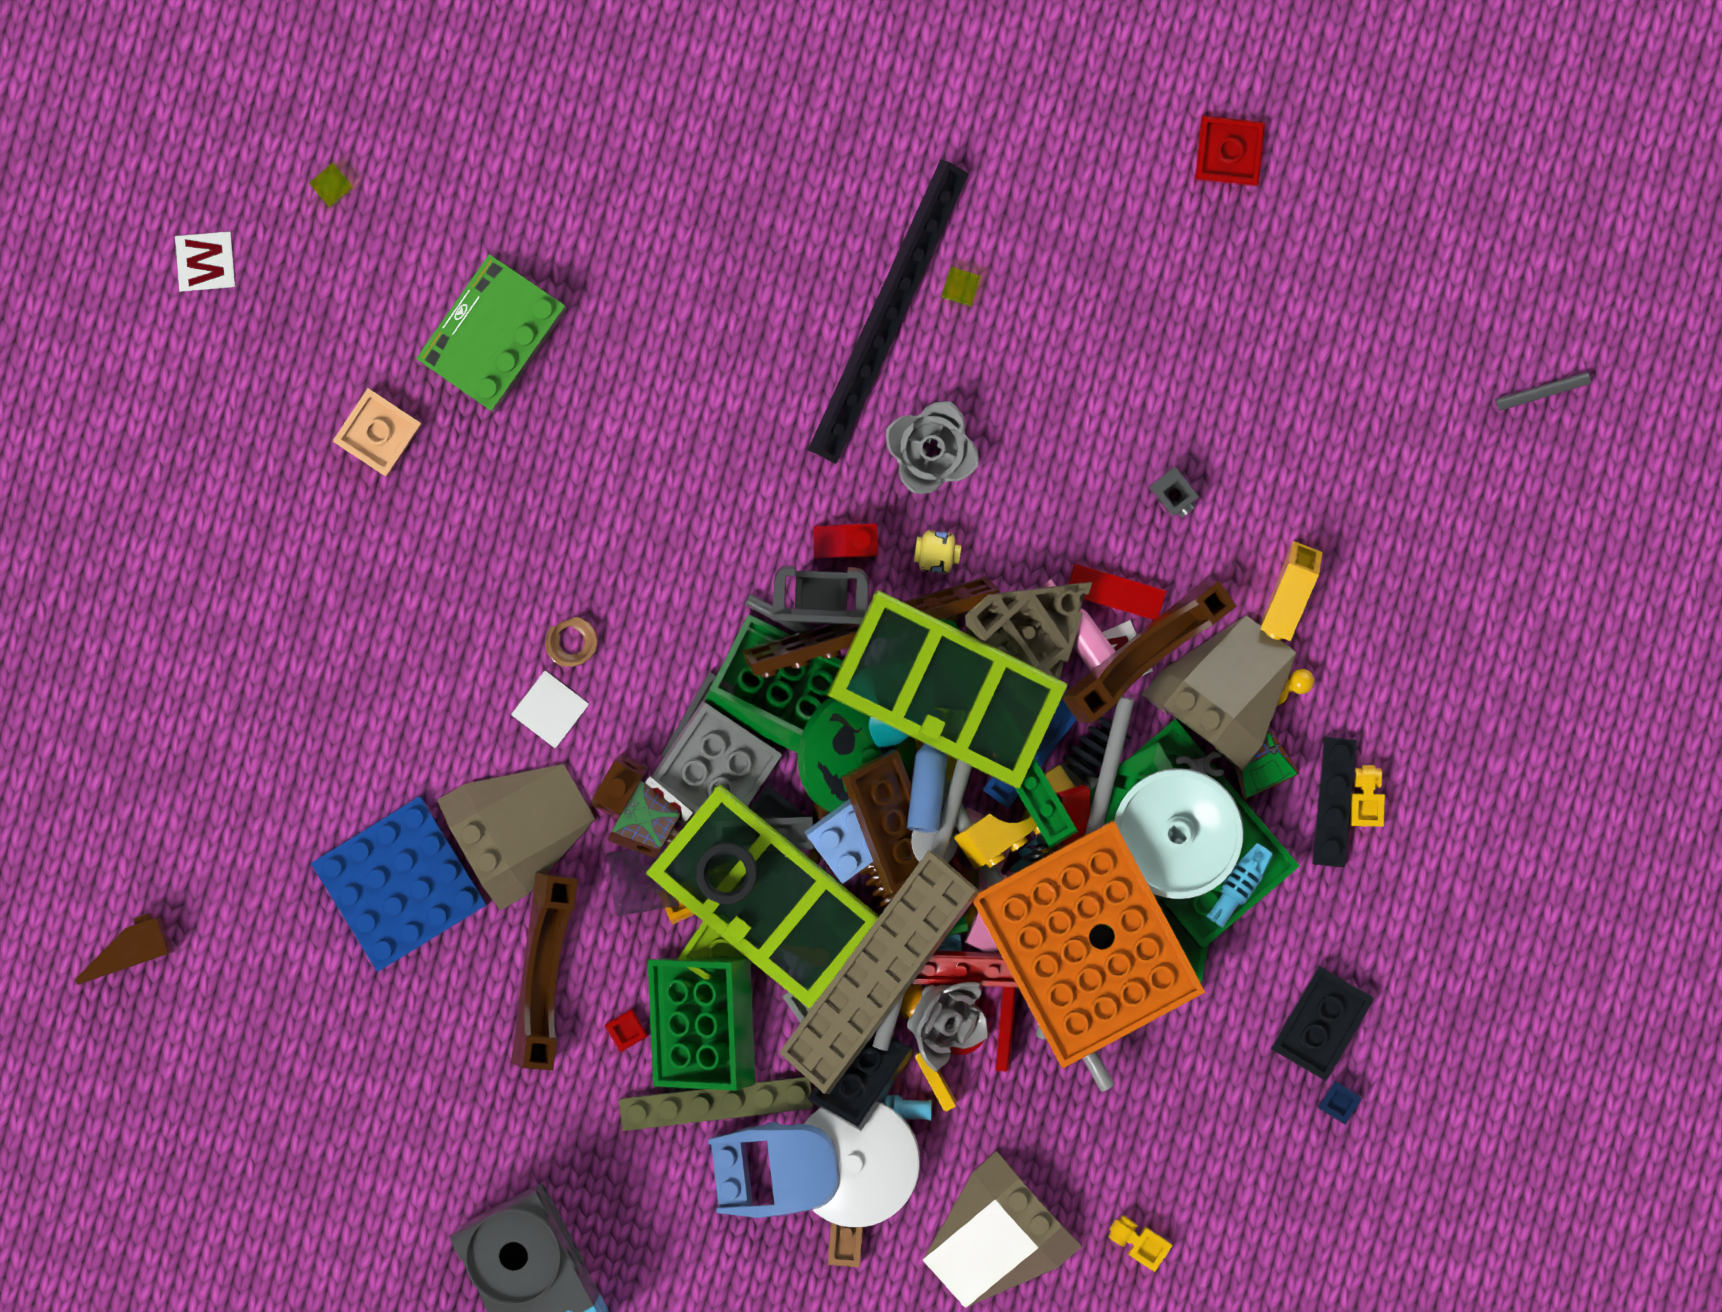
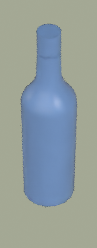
M930 710L931 716L942 721L943 711ZM925 743L915 756L907 828L918 832L937 833L940 828L947 755Z

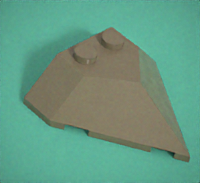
M1092 582L988 594L965 615L966 634L1060 679L1064 662L1069 661L1083 613L1080 612L1083 599L1085 594H1089ZM979 655L990 670L993 661ZM1008 668L1005 669L999 682L1002 688L1033 714H1037L1041 710L1050 689Z

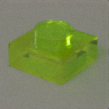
M333 162L309 182L330 209L354 189L353 185Z

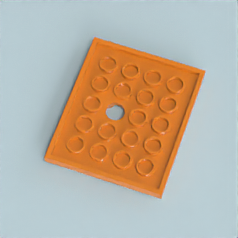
M1114 820L981 890L973 900L978 913L1062 1069L1206 993ZM1106 924L1113 929L1115 937L1111 946L1105 949H1098L1090 943L1089 934L1094 926Z

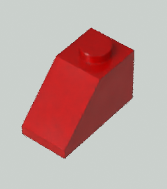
M877 524L813 526L814 559L878 557Z

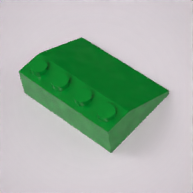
M748 614L704 702L732 721L798 753L803 730L818 707L831 698L827 694L843 661L836 657L824 659L822 656L810 659V663L803 667L792 668L790 665L780 668L779 673L770 677L762 678L760 675L755 676L746 663L743 650L791 635ZM856 668L852 678L861 670ZM722 680L734 686L733 695L728 693L727 689L720 686Z
M735 956L648 959L653 1086L737 1091L755 1085L750 960L747 957ZM687 967L701 968L713 978L705 980Z

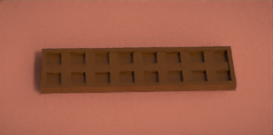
M985 576L903 602L938 620L945 618L946 621H952L963 617V612L972 610L988 594L1000 593V591ZM884 608L867 646L872 644V640L881 637L885 640L897 638L902 635L904 630L911 628L923 630L927 628ZM827 624L743 650L744 657L755 676L760 675L762 678L770 677L779 673V669L791 665L792 668H799L808 665L810 659L822 656L824 659L838 656L841 654L840 650L850 647L860 624Z

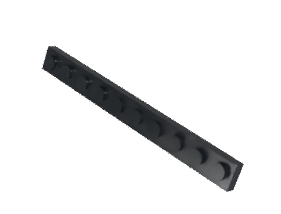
M940 159L808 448V451L832 463L837 464L969 175V173L949 161Z

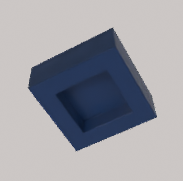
M1333 1080L1317 1107L1346 1125L1362 1097Z

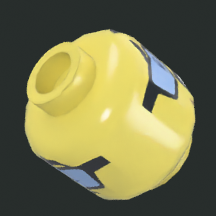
M927 530L923 533L922 537H917L914 562L919 563L922 571L948 574L953 564H959L961 545H955V536L952 533Z

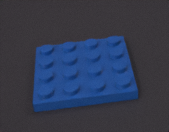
M421 796L311 863L377 972L488 905Z

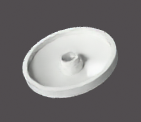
M880 1102L862 1131L821 1108L807 1119L804 1124L820 1128L832 1140L836 1150L839 1172V1185L834 1198L827 1205L814 1209L813 1211L827 1221L841 1226L866 1227L890 1218L905 1205L912 1195L919 1178L920 1151L913 1131L900 1114Z

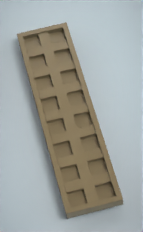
M928 850L779 1053L824 1094H830L980 891L938 854Z

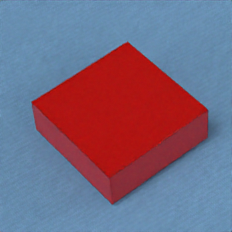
M633 1008L604 1025L620 1053L648 1037Z

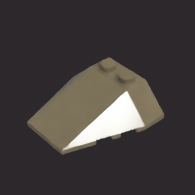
M1247 615L1161 670L1142 694V697L1166 715L1170 712L1215 746L1216 751L1242 772L1263 747L1267 730L1275 715L1277 703L1285 688L1297 652L1281 640L1273 639L1265 631L1260 630L1261 626Z
M564 764L466 783L437 799L452 834L480 883L500 911L529 895L534 889L536 872L548 873L595 821L593 813Z
M996 1150L970 1175L964 1189L926 1252L923 1261L966 1308L1059 1268L1082 1245L1061 1222H1058Z

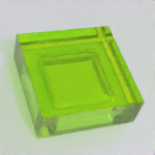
M951 266L941 298L972 307L981 276Z

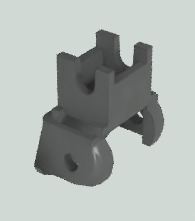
M783 565L776 571L774 578L772 620L803 623L861 624L867 611V574L857 567H848V573L796 571V565ZM786 577H796L795 609L785 608ZM848 579L857 580L856 611L849 612L847 611Z

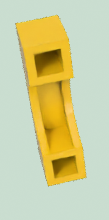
M1061 765L1044 773L1055 793L1075 787ZM1025 808V812L1018 823L1003 822L988 814L954 836V839L974 869L985 864L988 868H991L1005 858L1002 852L1008 848L1012 852L1028 842L1025 837L1032 831L1035 835L1041 832L1029 811Z

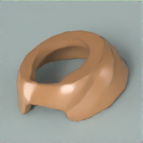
M573 617L555 626H551L545 641L546 652L555 663L562 667L583 665L596 651L598 642L596 630L588 621L579 617ZM570 626L579 631L585 641L583 649L573 655L565 653L559 643L560 631Z

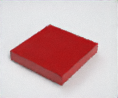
M1202 115L1194 180L1258 187L1266 122Z

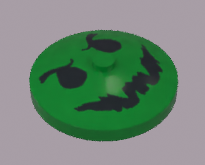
M830 698L812 714L801 735L798 748V770L802 784L810 798L819 807L831 813L849 799L841 776L890 749H898L910 779L916 756L915 739L908 736L897 745L877 748L869 731L868 723L870 716Z

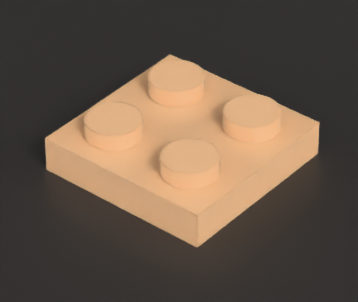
M367 388L333 439V442L385 477H388L422 424Z

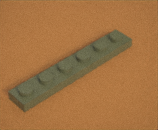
M805 1076L759 1081L755 1082V1085L737 1091L692 1089L619 1098L622 1131L813 1109V1104L808 1100L812 1092L811 1082Z

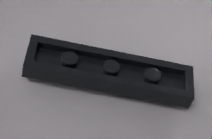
M1323 738L1311 864L1345 868L1357 740Z

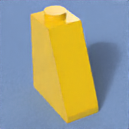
M1292 541L1262 618L1260 630L1265 631L1269 637L1276 640L1286 639L1291 641L1319 576L1323 552Z

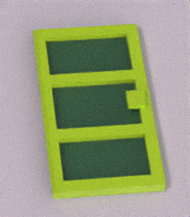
M877 590L827 696L1019 789L1066 690L1067 683Z
M721 784L714 788V792L646 872L649 877L809 1009L823 994L880 917ZM733 842L744 846L753 855L757 864L758 878L753 890L745 899L734 904H719L711 901L701 892L696 881V867L700 857L709 847L718 843ZM722 854L715 857L708 868V879L711 885L722 892L737 890L744 883L746 877V868L743 862L731 854Z

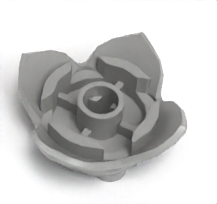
M952 402L933 403L917 416L905 415L899 417L886 429L887 447L899 463L901 481L912 493H931L938 490L945 482L965 479L978 467L977 449L974 443L966 437L963 415ZM931 440L937 441V448L941 450V453L939 455L934 454L933 458L926 456L927 450L923 448L924 443L930 444Z
M977 982L939 985L937 987L935 985H928L923 990L921 1000L908 1020L907 1027L917 1039L923 1060L935 1072L948 1062L951 1047L965 1049L973 1047L989 1038L987 1019L983 1011L974 1002L981 995V986Z

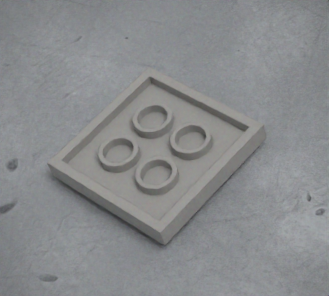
M702 701L651 778L694 812L699 810L714 792V788L719 786V784L748 806L782 754ZM721 802L707 820L716 826V821L738 820L740 817Z

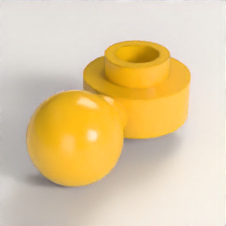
M1306 669L1295 670L1290 678L1287 679L1277 706H1280L1287 700L1289 692L1294 691L1297 694L1310 692L1315 684L1313 674Z

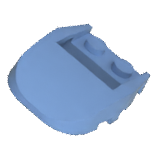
M779 1122L740 1129L723 1136L721 1134L715 1135L708 1139V1144L712 1146L718 1198L717 1213L754 1218L790 1216L791 1214L806 1212L827 1205L837 1192L839 1172L835 1146L830 1137L818 1127L806 1124L783 1125L779 1124ZM767 1141L774 1204L753 1206L746 1142Z

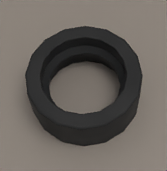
M733 842L718 843L709 847L700 857L696 867V881L701 892L708 899L719 904H734L745 899L753 890L758 878L757 864L753 855L744 846ZM722 854H731L738 857L746 868L744 883L732 892L717 890L708 879L710 863L715 857Z

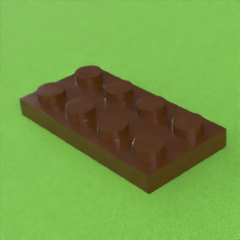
M890 749L841 776L885 894L898 892L919 864L912 849L911 839L913 830L907 828L912 786L898 749Z

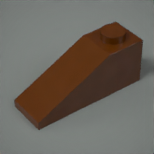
M151 913L133 918L134 925L125 928L75 979L77 985L173 953L162 916L152 918Z

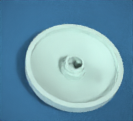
M1166 769L1143 778L1125 795L1114 820L1152 893L1166 898H1191L1214 889L1231 873L1242 849L1243 822L1234 799L1216 780L1194 770Z

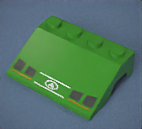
M489 254L416 359L495 414L568 309L555 298Z

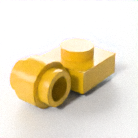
M1361 765V768H1355L1354 786L1360 787L1362 793H1352L1351 826L1384 827L1385 794H1374L1375 787L1381 788L1382 770L1381 768H1375V765Z
M1124 1215L1120 1219L1116 1218L1109 1228L1111 1232L1108 1237L1122 1247L1126 1243H1132L1133 1245L1127 1252L1128 1255L1155 1272L1172 1248V1243L1146 1226L1138 1235L1135 1231L1138 1225Z

